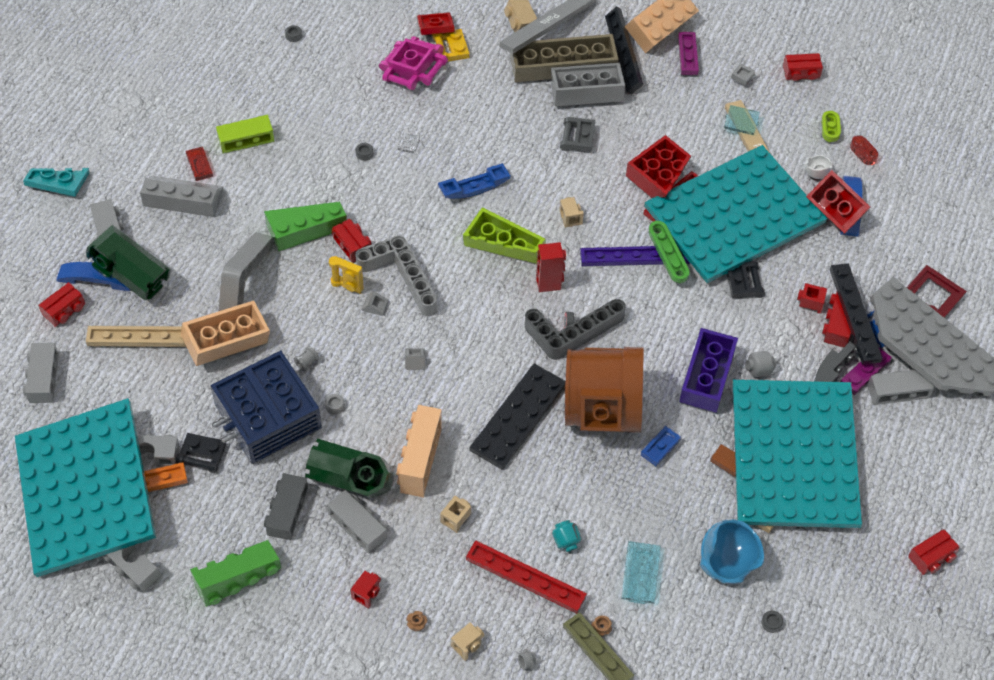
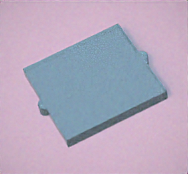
M730 105L728 114L725 115L724 128L754 135L756 126L759 125L758 118L760 112Z

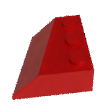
M665 135L627 163L626 177L650 197H666L689 162L691 155Z

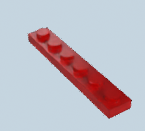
M475 540L466 555V561L576 614L586 599L587 593Z

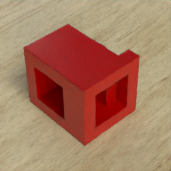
M805 283L804 289H799L797 300L800 301L799 306L816 310L817 313L821 314L827 288Z
M364 571L350 589L351 598L369 609L371 598L374 599L380 591L379 583L381 578L373 572L370 574Z

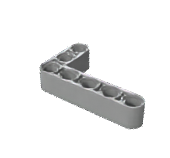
M255 232L224 266L221 275L219 311L243 304L245 281L272 251L274 246L273 236Z
M394 236L363 247L356 252V265L362 267V272H369L395 262L420 312L425 316H432L437 312V297L404 237Z

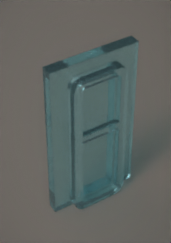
M628 541L621 599L634 603L655 604L661 546Z

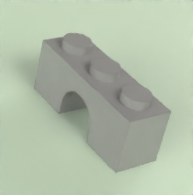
M137 435L141 455L146 452L153 453L157 467L176 464L180 448L177 436Z
M134 546L101 556L108 564L112 561L116 565L114 567L116 572L120 576L126 575L129 578L127 582L135 590L139 588L142 592H145L162 576L158 568L144 555L135 562H127L128 556L135 550Z

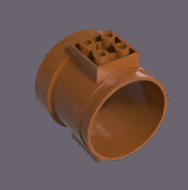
M644 347L568 349L565 381V426L581 427L583 431L641 433Z

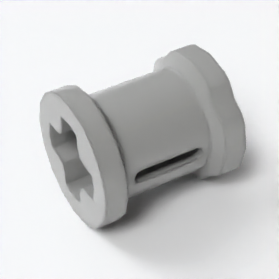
M307 346L305 348L306 351L300 356L294 357L295 364L302 371H306L307 366L313 361L319 360L318 353L311 346Z

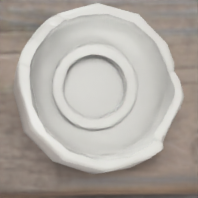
M824 155L808 157L807 162H805L807 174L814 179H823L833 168L832 161Z

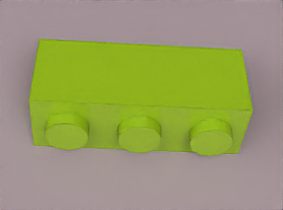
M268 115L216 126L222 154L275 142Z

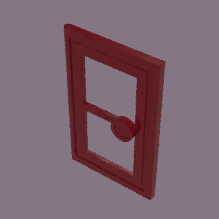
M926 265L906 288L915 294L926 280L930 279L950 292L951 295L938 310L935 306L929 305L945 318L967 291Z

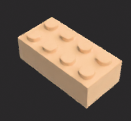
M657 0L633 18L625 28L642 50L647 53L692 18L699 10L691 0Z
M254 300L184 322L181 329V337L196 366L266 344L270 333Z
M418 405L417 411H413L411 416L412 429L408 428L406 440H408L407 446L402 448L401 457L403 460L402 463H398L396 475H398L397 485H400V493L424 497L442 431V409Z

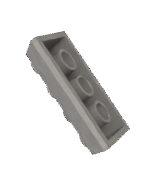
M620 63L551 68L552 93L555 106L624 101L625 83Z
M151 176L145 178L140 195L145 207L214 217L223 192V186Z

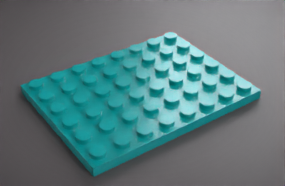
M763 145L671 189L666 197L656 196L644 204V207L656 221L664 222L667 225L678 249L706 283L819 227L827 221V217L806 197L805 192Z
M733 379L737 520L743 521L748 525L861 528L862 518L851 382Z
M129 398L15 435L33 573L36 577L156 538L132 404Z

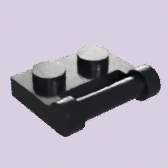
M746 262L735 270L728 271L727 278L732 298H762L765 296V290L762 288L758 273V262ZM747 271L751 272L754 288H750Z
M187 433L181 451L177 455L176 464L184 462V465L209 470V472L216 473L226 447V442L223 443L219 439ZM187 455L210 459L211 462L190 458Z

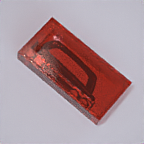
M203 146L185 151L195 181L213 177Z

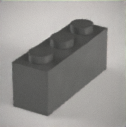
M283 473L282 479L277 481V494L275 498L272 497L270 514L266 515L264 520L267 536L291 541L308 490L307 478Z

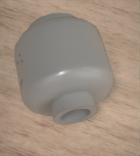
M767 351L753 352L746 360L745 367L753 377L769 376L775 370L776 361Z

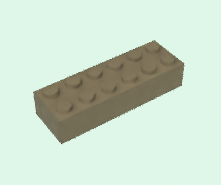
M613 34L535 40L517 52L510 53L515 82L551 79V68L618 63Z

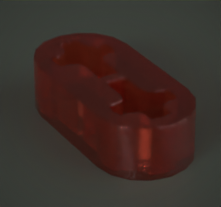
M860 135L854 136L850 144L851 150L864 164H875L878 158V151L865 137Z

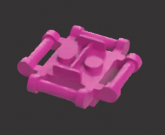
M412 36L411 39L405 38L403 42L397 41L386 59L382 60L378 65L382 71H385L382 76L383 81H391L406 86L410 90H415L418 81L429 86L440 68L448 62V58L442 55L444 46L419 40L415 36ZM434 61H437L435 65L432 67V69L429 71V73L424 74L427 71V69L431 66V64Z

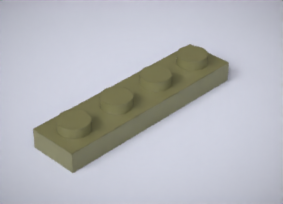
M580 612L563 624V628L607 680H632L634 678V674Z

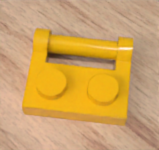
M457 29L455 32L432 34L436 44L443 45V40L447 41L450 53H447L444 48L442 55L448 58V62L469 58V50L462 29Z
M337 256L330 257L331 285L334 287L342 286L348 291L361 294L364 289L362 267ZM339 268L342 269L343 277L339 275Z

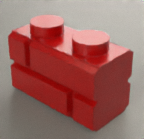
M819 53L785 55L783 62L786 80H815L821 77L823 66Z
M351 219L332 228L333 239L352 263L356 262V252L359 249L372 245L370 238L362 234L359 224H354Z
M68 282L38 306L41 314L56 327L60 323H65L74 312L81 311L85 301L83 295Z
M943 529L912 548L908 556L922 575L928 572L933 574L941 568L942 563L947 562L949 564L957 558L956 553L959 550V545Z

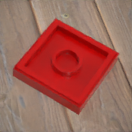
M450 12L417 16L421 35L455 32Z

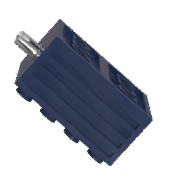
M281 350L210 385L214 404L222 416L211 422L213 428L226 423V425L222 426L223 430L231 432L222 436L221 441L225 443L235 438L251 464L322 428L318 405Z

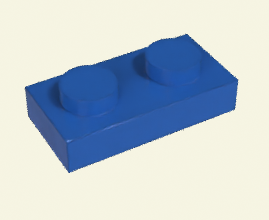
M665 426L641 451V456L656 467L680 442L681 436Z

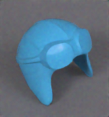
M730 519L718 522L706 532L703 538L700 567L709 577L714 580L717 579L721 583H742L750 572L764 564L762 542L755 531L743 521Z

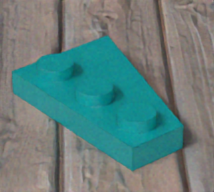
M31 168L23 182L24 186L76 197L90 172L89 168H82V171H73L72 168H65V171H55L53 168Z

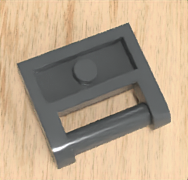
M574 117L564 118L563 125L565 127L563 140L560 142V149L563 151L573 149L591 152L595 120ZM576 126L575 141H570L571 127Z

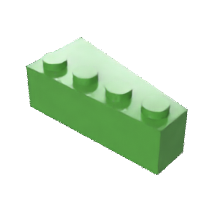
M340 202L264 211L267 228L271 236L274 237V243L278 251L332 234L334 226L342 224V222L347 220V215Z
M269 540L243 549L242 554L232 553L226 555L224 561L216 563L213 560L206 563L207 567L200 570L195 567L190 569L196 590L205 606L208 607L218 604L229 595L237 594L248 585L251 586L258 583L260 579L267 575H274L281 569V564Z

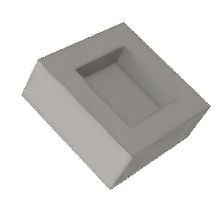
M740 63L732 73L731 79L746 86L755 75V70Z

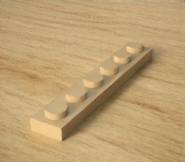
M88 326L87 346L186 347L181 337L182 326Z

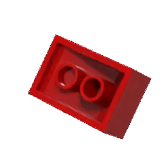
M833 170L806 196L844 234L871 208Z

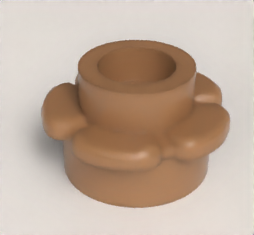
M414 611V613H410L406 618L408 621L407 626L413 631H421L425 624H427V617L421 611Z
M598 616L592 622L591 626L600 636L608 635L612 631V622L606 616Z

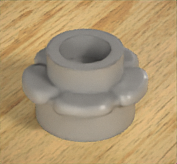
M524 649L523 652L518 654V663L523 670H531L534 668V664H536V657L533 652Z

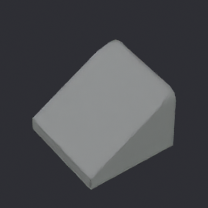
M372 291L367 295L362 311L382 316L389 300Z
M425 348L405 349L406 370H423L425 368Z

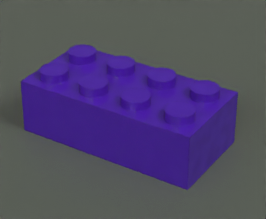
M704 328L700 329L682 387L680 403L717 413L735 353L737 337Z

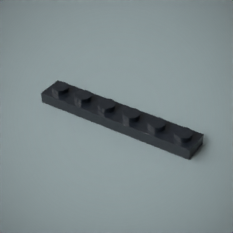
M616 6L605 16L609 33L613 34L618 63H620L626 91L629 94H633L643 85V81L628 31L625 28L626 24L622 10Z
M849 263L831 265L829 270L862 365L880 363L882 356Z

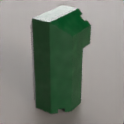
M111 225L94 240L86 250V257L88 260L92 258L94 262L91 265L95 270L105 277L112 275V278H116L144 301L152 299L162 289L163 285L161 283L163 279L167 281L170 276L171 269L114 225Z
M317 438L316 442L319 444L318 446H312L306 463V469L310 470L309 474L305 473L306 478L371 498L391 490L395 475L384 458Z

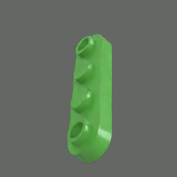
M661 221L652 222L648 233L667 272L674 282H686L690 271L667 225Z

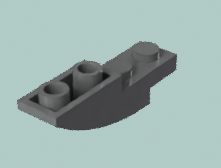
M849 342L839 353L832 349L821 363L814 381L837 382L844 364H849L854 359L856 346Z

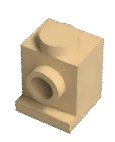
M574 197L561 199L559 211L565 228L582 225L584 213L581 211L580 204L576 203Z
M454 496L440 513V522L457 533L462 524L471 515L470 503L463 498L460 499Z
M470 622L451 638V647L466 661L468 653L470 651L472 653L481 646V639L485 635L478 626L474 627Z

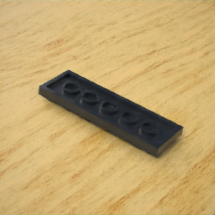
M534 363L471 444L469 451L503 470L565 388V380Z

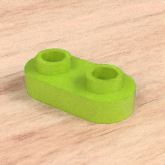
M835 111L824 112L821 119L822 137L828 142H836L841 134L840 116Z

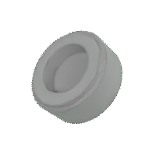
M331 394L326 398L325 408L327 412L339 414L344 410L345 402L341 395Z

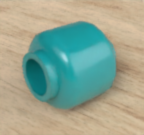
M570 520L556 524L555 529L552 531L557 548L566 549V552L577 549V544L582 541L577 524L570 522Z

